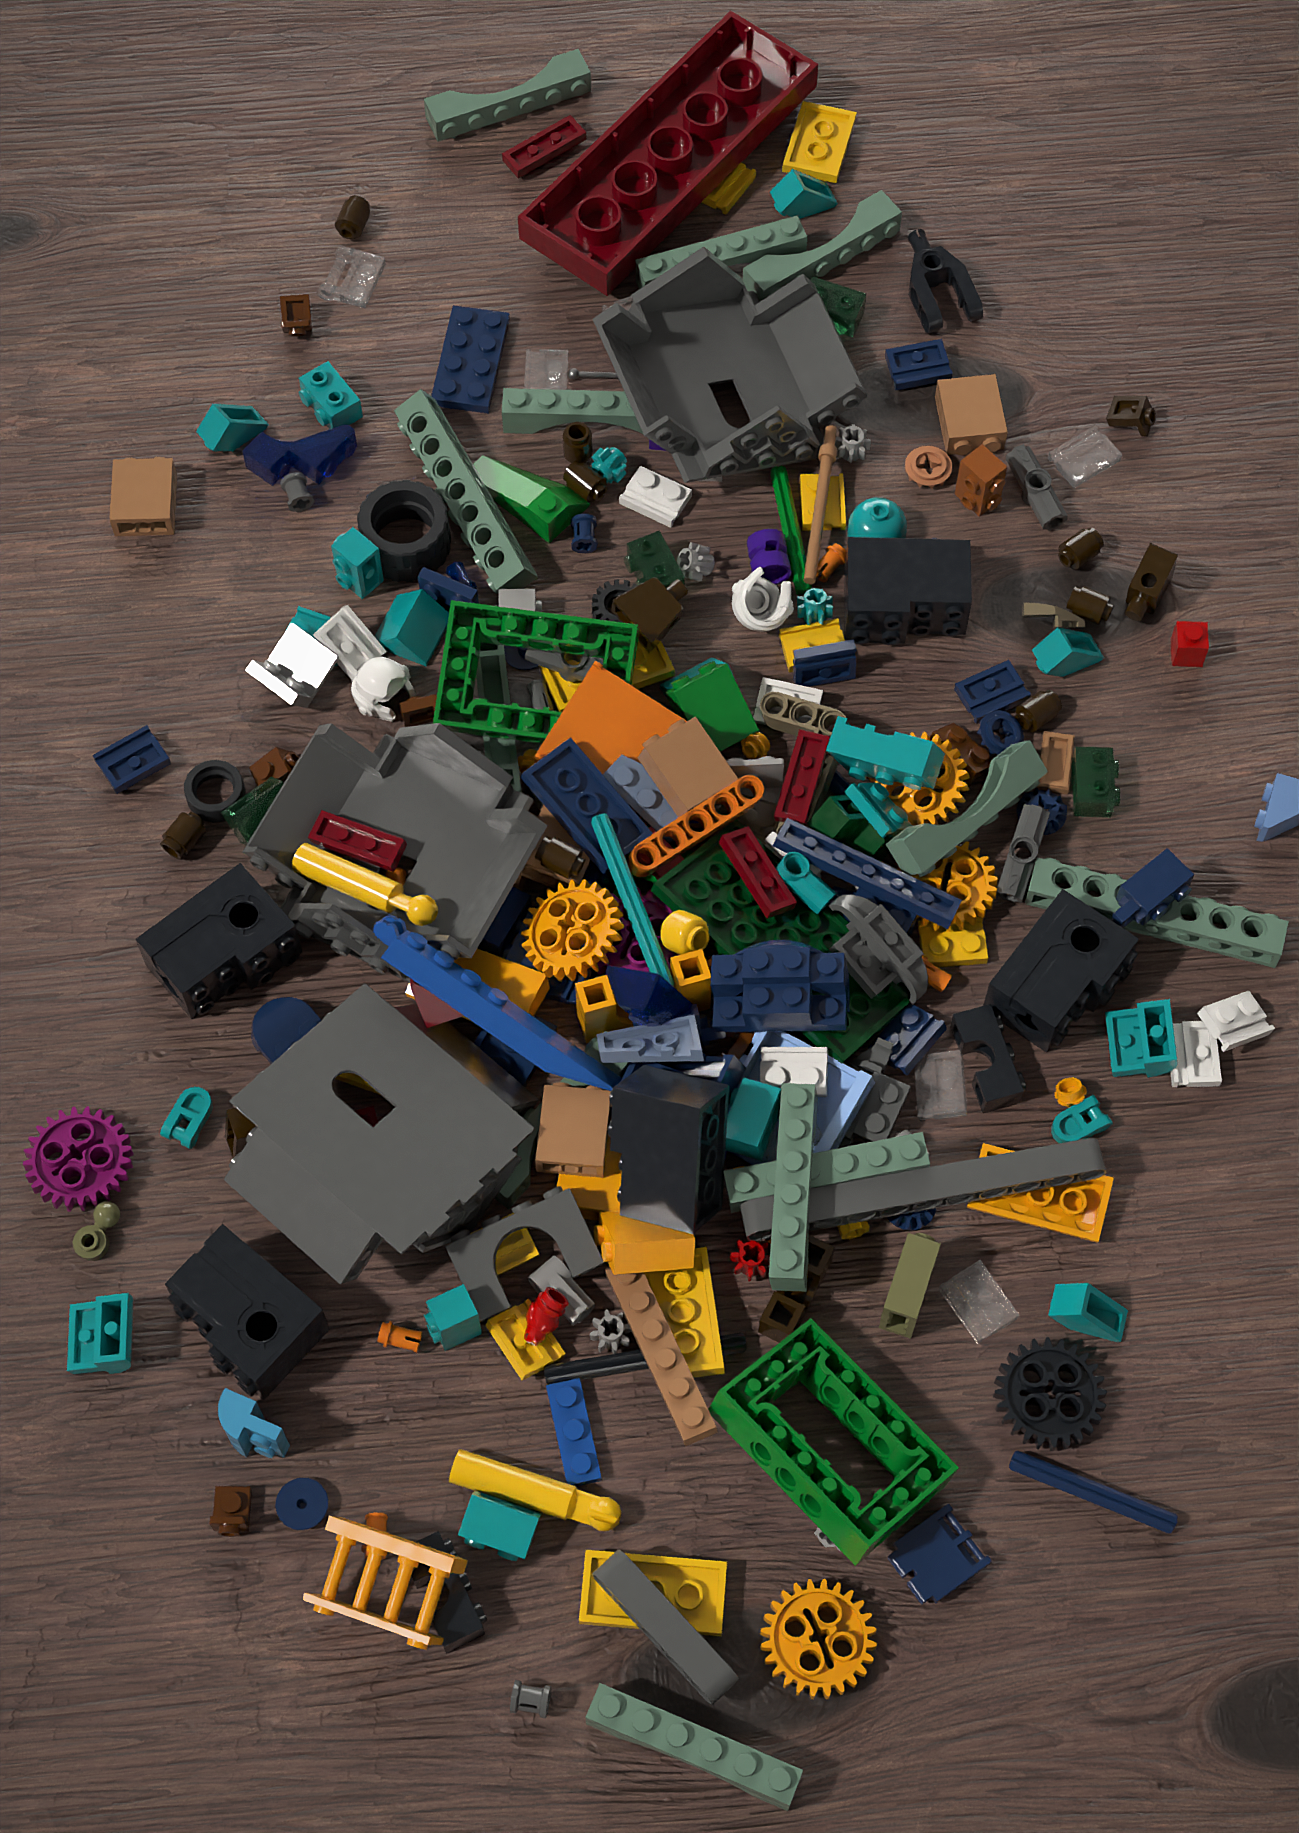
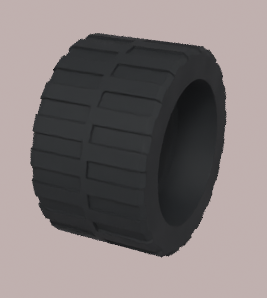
M395 480L378 486L362 501L357 515L358 531L379 548L384 578L397 582H413V580H418V575L423 567L436 572L445 563L451 549L448 511L442 497L433 488L418 481ZM399 519H416L431 527L429 532L421 539L406 544L391 543L378 535L387 524Z

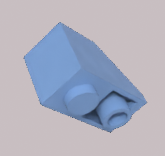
M1277 773L1273 784L1267 783L1261 801L1267 802L1265 810H1259L1254 825L1255 828H1259L1257 841L1264 842L1299 825V779Z

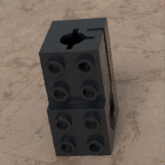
M848 537L844 566L845 641L854 640V643L858 645L866 643L896 645L905 644L907 633L919 636L927 634H944L946 636L966 635L972 605L970 540Z
M241 863L135 939L147 968L191 1019L198 1015L206 1014L212 1009L216 1001L224 995L233 994L243 981L251 990L258 985L266 984L272 979L276 971L283 966L293 964L302 953L295 924Z
M1062 889L991 980L983 1006L991 1004L994 1014L998 1013L1003 1024L1047 1053L1053 1044L1059 1046L1069 1031L1067 1028L1072 1020L1077 1022L1086 1008L1094 1012L1100 1003L1105 1006L1110 1001L1116 991L1114 987L1118 981L1124 982L1133 969L1132 964L1138 956L1135 948L1139 939Z
M643 1065L613 1087L609 1098V1103L612 1106V1120L608 1127V1135L611 1137L610 1150L622 1153L619 1160V1170L622 1171L621 1185L617 1194V1199L620 1202V1216L694 1234L722 1210L729 1085Z
M222 1224L203 1243L204 1247L197 1254L194 1253L165 1283L170 1293L167 1299L174 1305L173 1310L184 1321L188 1322L192 1319L199 1327L197 1331L206 1339L210 1347L207 1353L214 1359L212 1361L213 1364L225 1375L232 1372L233 1376L238 1380V1386L250 1397L257 1394L261 1399L265 1400L330 1329L322 1308Z

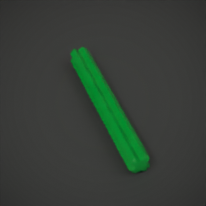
M782 465L779 467L775 466L771 468L770 474L782 531L785 535L795 591L797 595L802 596L807 589H812V584H807L803 581L806 556L787 469Z

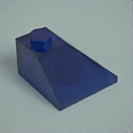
M607 966L606 974L617 1003L629 1014L628 1018L636 1024L646 1026L649 1022L662 1025L689 1011L692 1007V1003L660 974Z

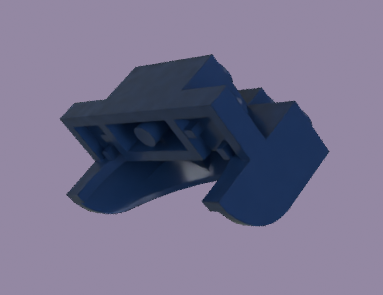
M769 940L743 948V950L733 955H712L711 988L714 995L712 1027L714 1032L836 1031L847 1029V1012H850V989L845 953H824L810 945L797 941ZM812 990L824 995H813Z

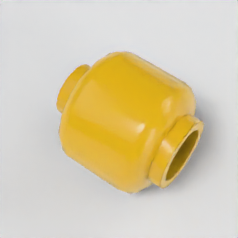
M677 910L672 912L663 921L661 941L668 950L679 955L699 949L704 950L709 942V929L706 921L701 917L687 911Z

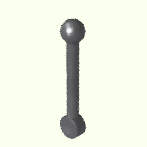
M575 368L570 369L568 372V376L572 380L578 377L617 378L619 380L617 373L586 372L578 371Z

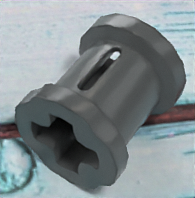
M300 472L290 473L284 476L280 482L282 490L287 493L289 498L287 502L288 508L292 512L306 511L314 503L313 496L308 493L306 488V476Z
M515 1680L510 1702V1713L516 1714L520 1710L538 1713L540 1718L546 1719L551 1698V1686L545 1685L544 1688L522 1685L521 1681Z

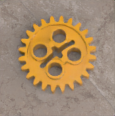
M913 732L910 733L911 736L916 737ZM923 732L921 738L930 741L927 732ZM937 734L931 741L945 753L941 768L945 769V773L940 778H937L934 788L943 789L941 793L927 787H921V790H914L898 782H894L893 785H886L878 782L875 778H869L871 782L879 783L889 792L888 797L896 806L906 812L908 821L913 826L924 823L938 825L937 820L940 818L948 823L949 817L947 813L951 811L958 814L959 812L954 804L956 802L965 803L966 801L960 792L969 790L968 785L963 782V780L970 778L968 772L962 770L967 766L964 759H958L961 754L957 748L951 750L952 744L949 740L941 744V738ZM904 786L901 794L891 796L894 788ZM924 797H932L929 805L919 806L920 801Z
M968 841L961 847L956 846L957 851L953 855L938 860L935 863L937 869H934L929 874L922 877L918 874L910 875L941 890L944 883L946 865L948 862L953 863L946 893L963 901H961L949 928L946 929L947 932L951 931L952 924H956L960 930L964 928V921L975 925L976 915L984 918L986 909H992L993 899H996L998 878L994 876L995 867L988 866V856L979 858V847L972 851L968 850ZM919 915L916 917V919L922 918L921 927H925L931 922ZM933 923L934 931H937L940 925Z
M571 879L568 888H565L560 882L558 883V892L553 893L548 888L546 890L548 896L546 900L540 897L536 898L540 905L538 909H528L533 915L532 919L523 920V923L529 928L521 932V935L527 940L522 943V947L528 952L525 956L539 972L542 971L548 978L554 975L559 981H562L566 975L571 981H574L577 972L584 978H587V969L591 967L594 971L598 972L599 967L597 963L600 960L607 964L609 962L606 953L617 952L612 943L622 941V937L617 932L624 928V924L619 920L623 916V913L618 908L619 903L606 888L602 889L596 882L590 885L586 879H583L579 886Z
M808 1579L806 1590H802L797 1583H794V1595L791 1596L788 1592L781 1591L780 1596L783 1604L772 1601L770 1605L776 1614L764 1615L763 1620L771 1625V1627L761 1628L760 1635L770 1638V1640L761 1644V1650L771 1651V1654L765 1658V1665L776 1663L777 1667L774 1669L772 1676L775 1678L784 1674L786 1677L783 1687L787 1688L794 1682L797 1684L796 1695L798 1696L804 1688L809 1689L811 1699L815 1698L817 1690H822L825 1699H829L831 1688H835L840 1695H843V1683L846 1682L851 1687H856L857 1681L854 1674L865 1677L867 1674L866 1669L861 1663L872 1664L874 1660L866 1652V1650H874L877 1647L876 1642L867 1639V1637L874 1635L877 1631L875 1627L865 1625L871 1620L872 1614L860 1613L865 1603L863 1600L854 1604L851 1602L853 1590L848 1591L844 1596L840 1594L841 1583H837L833 1590L827 1588L826 1579L822 1580L820 1588H815L812 1580ZM829 1607L835 1611L837 1619L832 1623H825L820 1620L817 1612L821 1608ZM805 1609L810 1611L818 1635H826L823 1646L834 1667L832 1669L827 1667L819 1643H811L813 1629L803 1613ZM791 1621H797L802 1624L805 1632L800 1637H792L785 1631V1625ZM839 1640L846 1641L851 1646L852 1653L845 1657L838 1656L833 1651V1643ZM807 1654L815 1656L819 1661V1667L814 1671L803 1669L799 1661L802 1656Z

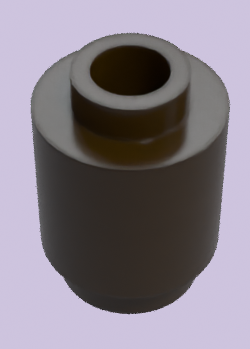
M357 195L350 196L349 199L345 200L335 222V228L343 238L357 239L362 235L370 216L369 202Z
M582 422L570 423L563 432V454L570 463L574 461L586 463L593 454L592 432Z
M574 461L564 472L563 480L566 481L567 487L588 503L600 501L605 496L608 489L606 487L607 479L585 462Z
M1094 528L1081 529L1059 545L1058 557L1060 562L1065 567H1070L1074 570L1080 568L1100 553V549L1104 546L1103 539Z
M1075 586L1066 608L1072 610V613L1078 617L1099 625L1102 620L1108 621L1114 604L1109 603L1111 597L1086 586L1082 588Z
M1052 690L1039 691L1016 707L1015 718L1022 729L1035 732L1058 716L1059 711L1062 709L1061 700Z
M181 812L162 835L161 847L176 859H181L183 855L187 856L206 833V829L203 826L205 822L194 812H189L188 814Z
M545 836L535 855V859L541 861V866L566 879H569L572 875L578 876L586 859L582 858L583 850L556 836L554 838Z

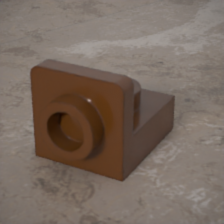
M215 1486L213 1516H210L209 1524L213 1531H218V1535L236 1537L239 1536V1532H249L251 1487Z

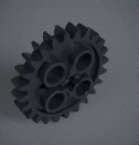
M1046 1337L1043 1347H1040L1035 1339H1032L1030 1343V1350L1020 1344L1017 1349L1019 1357L1010 1352L1006 1358L1010 1365L1001 1363L999 1371L1004 1376H996L994 1384L1002 1388L994 1391L993 1398L1003 1400L997 1404L995 1410L996 1412L1007 1413L1001 1423L1003 1425L1011 1422L1014 1424L1011 1431L1012 1436L1020 1431L1023 1432V1444H1026L1031 1438L1036 1439L1035 1445L1038 1450L1044 1441L1048 1442L1050 1451H1054L1059 1441L1065 1450L1068 1449L1070 1438L1077 1444H1080L1083 1440L1081 1431L1090 1436L1094 1431L1090 1423L1099 1425L1102 1419L1096 1412H1104L1106 1404L1099 1401V1399L1105 1398L1107 1390L1097 1388L1103 1383L1104 1376L1093 1375L1098 1368V1364L1087 1366L1085 1362L1089 1354L1084 1353L1080 1357L1075 1355L1077 1351L1076 1344L1069 1350L1064 1349L1063 1339H1060L1057 1347H1052L1049 1337ZM1025 1371L1037 1373L1040 1382L1030 1383L1026 1381L1023 1373ZM1067 1371L1071 1373L1075 1381L1069 1384L1064 1383L1058 1377V1372ZM1046 1388L1051 1389V1393L1056 1395L1053 1400L1049 1399L1047 1393H1044ZM1023 1391L1030 1395L1020 1396L1019 1392ZM1077 1391L1080 1393V1396L1077 1397L1076 1395L1069 1393ZM1030 1404L1038 1406L1042 1411V1416L1031 1417L1026 1412L1025 1406ZM1065 1404L1072 1406L1076 1410L1077 1416L1066 1417L1060 1411V1406Z

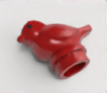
M547 1287L544 1292L538 1294V1297L535 1298L534 1302H531L528 1308L524 1339L533 1346H538L542 1343L546 1335L552 1333L558 1327L559 1317L565 1314V1308L569 1303L567 1298L557 1289Z

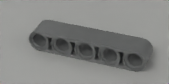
M620 1549L592 1573L594 1579L709 1704L714 1705L739 1680L732 1668Z

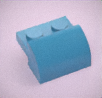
M225 1388L219 1400L218 1416L233 1447L245 1457L248 1456L252 1445H254V1450L265 1457L273 1458L275 1454L284 1458L290 1444L283 1429L265 1421L256 1401Z

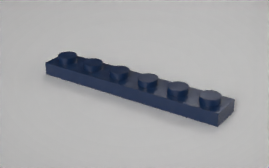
M789 818L784 822L773 844V847L786 853H801L808 859L809 864L946 929L949 928L962 901Z

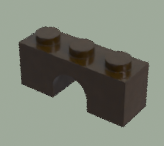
M809 1235L806 1292L774 1291L759 1320L758 1333L780 1343L799 1328L833 1260L834 1246Z

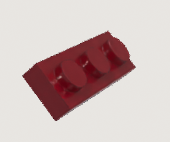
M569 115L503 152L502 161L519 179L587 140L586 131Z
M799 729L775 810V821L785 822L789 818L804 826L807 825L827 756L826 749L830 736Z
M321 810L308 836L311 843L392 872L395 871L408 845L402 838Z
M749 826L722 835L719 844L765 917L768 919L793 910L797 901Z

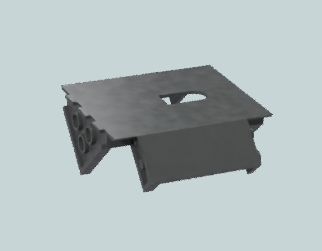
M702 247L633 293V302L629 310L615 303L593 318L644 436L672 454L684 483L818 459L820 446L824 442V437L819 427L830 424L835 420L836 416L846 410L857 407L863 399L868 397L815 284L804 274L760 302L755 291H747L739 275L708 249ZM733 381L749 415L750 423L742 428H735L729 425L724 419L709 385Z
M331 723L318 726L243 850V853L251 858L249 862L254 867L262 871L268 869L276 875L275 880L279 884L291 889L280 908L295 924L299 935L307 939L311 936L330 945L335 952L343 956H348L349 954L368 963L372 969L381 974H386L387 972L410 983L408 976L381 958L389 946L380 941V938L377 939V936H374V924L389 914L397 916L398 919L400 918L405 922L407 930L422 935L427 940V944L436 950L448 953L454 960L458 958H472L548 825L528 811L534 800L513 789L510 783L513 777L440 723L399 728L395 737L384 734L373 753ZM321 810L404 839L408 845L402 856L417 863L403 885V893L411 897L429 895L433 898L438 906L436 919L428 925L418 926L409 920L406 912L397 908L392 913H387L382 910L372 909L362 901L295 873L292 870V860L297 849L303 843H309L378 874L382 869L373 864L311 843L308 836Z
M364 983L229 1100L256 1127L247 1135V1144L242 1152L238 1153L229 1164L230 1170L223 1180L339 1284H343L359 1277L383 1239L400 1254L405 1253L412 1245L423 1253L451 1243L450 1237L469 1229L470 1233H472L522 1160L517 1155L518 1146L535 1129L523 1116L530 1108H534L539 1099L448 1021L426 1028L417 1003L393 1007ZM342 1073H355L387 1099L395 1108L374 1127L370 1126L333 1092L332 1082L337 1076Z

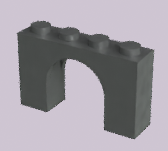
M558 1186L543 1194L545 1200L534 1205H532L530 1200L512 1208L514 1214L501 1219L500 1215H496L482 1222L483 1229L470 1234L469 1229L450 1237L452 1243L445 1247L462 1284L465 1285L478 1312L480 1322L490 1319L512 1307L498 1277L495 1259L498 1248L503 1240L517 1230L533 1228L542 1230L553 1237L574 1279L605 1264L570 1188L563 1191L562 1187Z

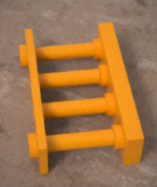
M329 1516L325 1530L336 1533L335 1540L338 1541L322 1594L304 1593L303 1600L315 1604L313 1610L329 1616H334V1613L338 1612L408 1637L406 1644L416 1648L427 1650L428 1645H442L444 1638L429 1633L445 1578L449 1579L451 1573L464 1574L468 1560L343 1517ZM357 1541L368 1544L366 1551L369 1554L353 1605H350L335 1598L351 1547L356 1546ZM391 1552L399 1555L397 1562L400 1565L384 1616L367 1611L366 1608L382 1557H386L387 1553ZM420 1562L430 1566L429 1573H431V1577L414 1628L397 1622L413 1569L414 1567L418 1568Z

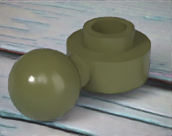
M104 1201L99 1203L93 1212L94 1225L82 1227L74 1236L73 1248L75 1252L87 1261L101 1259L109 1249V1238L105 1231L107 1228L115 1226L120 1219V1210L113 1202ZM88 1237H94V1244L90 1247H85V1240Z

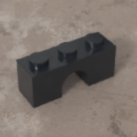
M991 1004L953 1014L950 1028L960 1055L973 1052L981 1053L990 1060L992 1065L988 1069L975 1072L972 1087L982 1113L1019 1104L1023 1092L1026 1090V1084L1020 1071L1016 1072L1013 1061H1015L1013 1048L1009 1042L1005 1043L1002 1036L1004 1028L1000 1015L998 1013L994 1014Z
M439 1531L416 1541V1543L457 1556L450 1539L442 1540ZM420 1562L418 1568L414 1567L411 1575L416 1589L429 1584L431 1573H429L430 1566ZM465 1571L464 1574L451 1573L449 1579L445 1578L443 1585L449 1590V1598L442 1608L435 1611L432 1620L437 1635L444 1638L442 1645L446 1654L485 1635L482 1624L488 1622L480 1603L472 1604L467 1594L473 1588Z

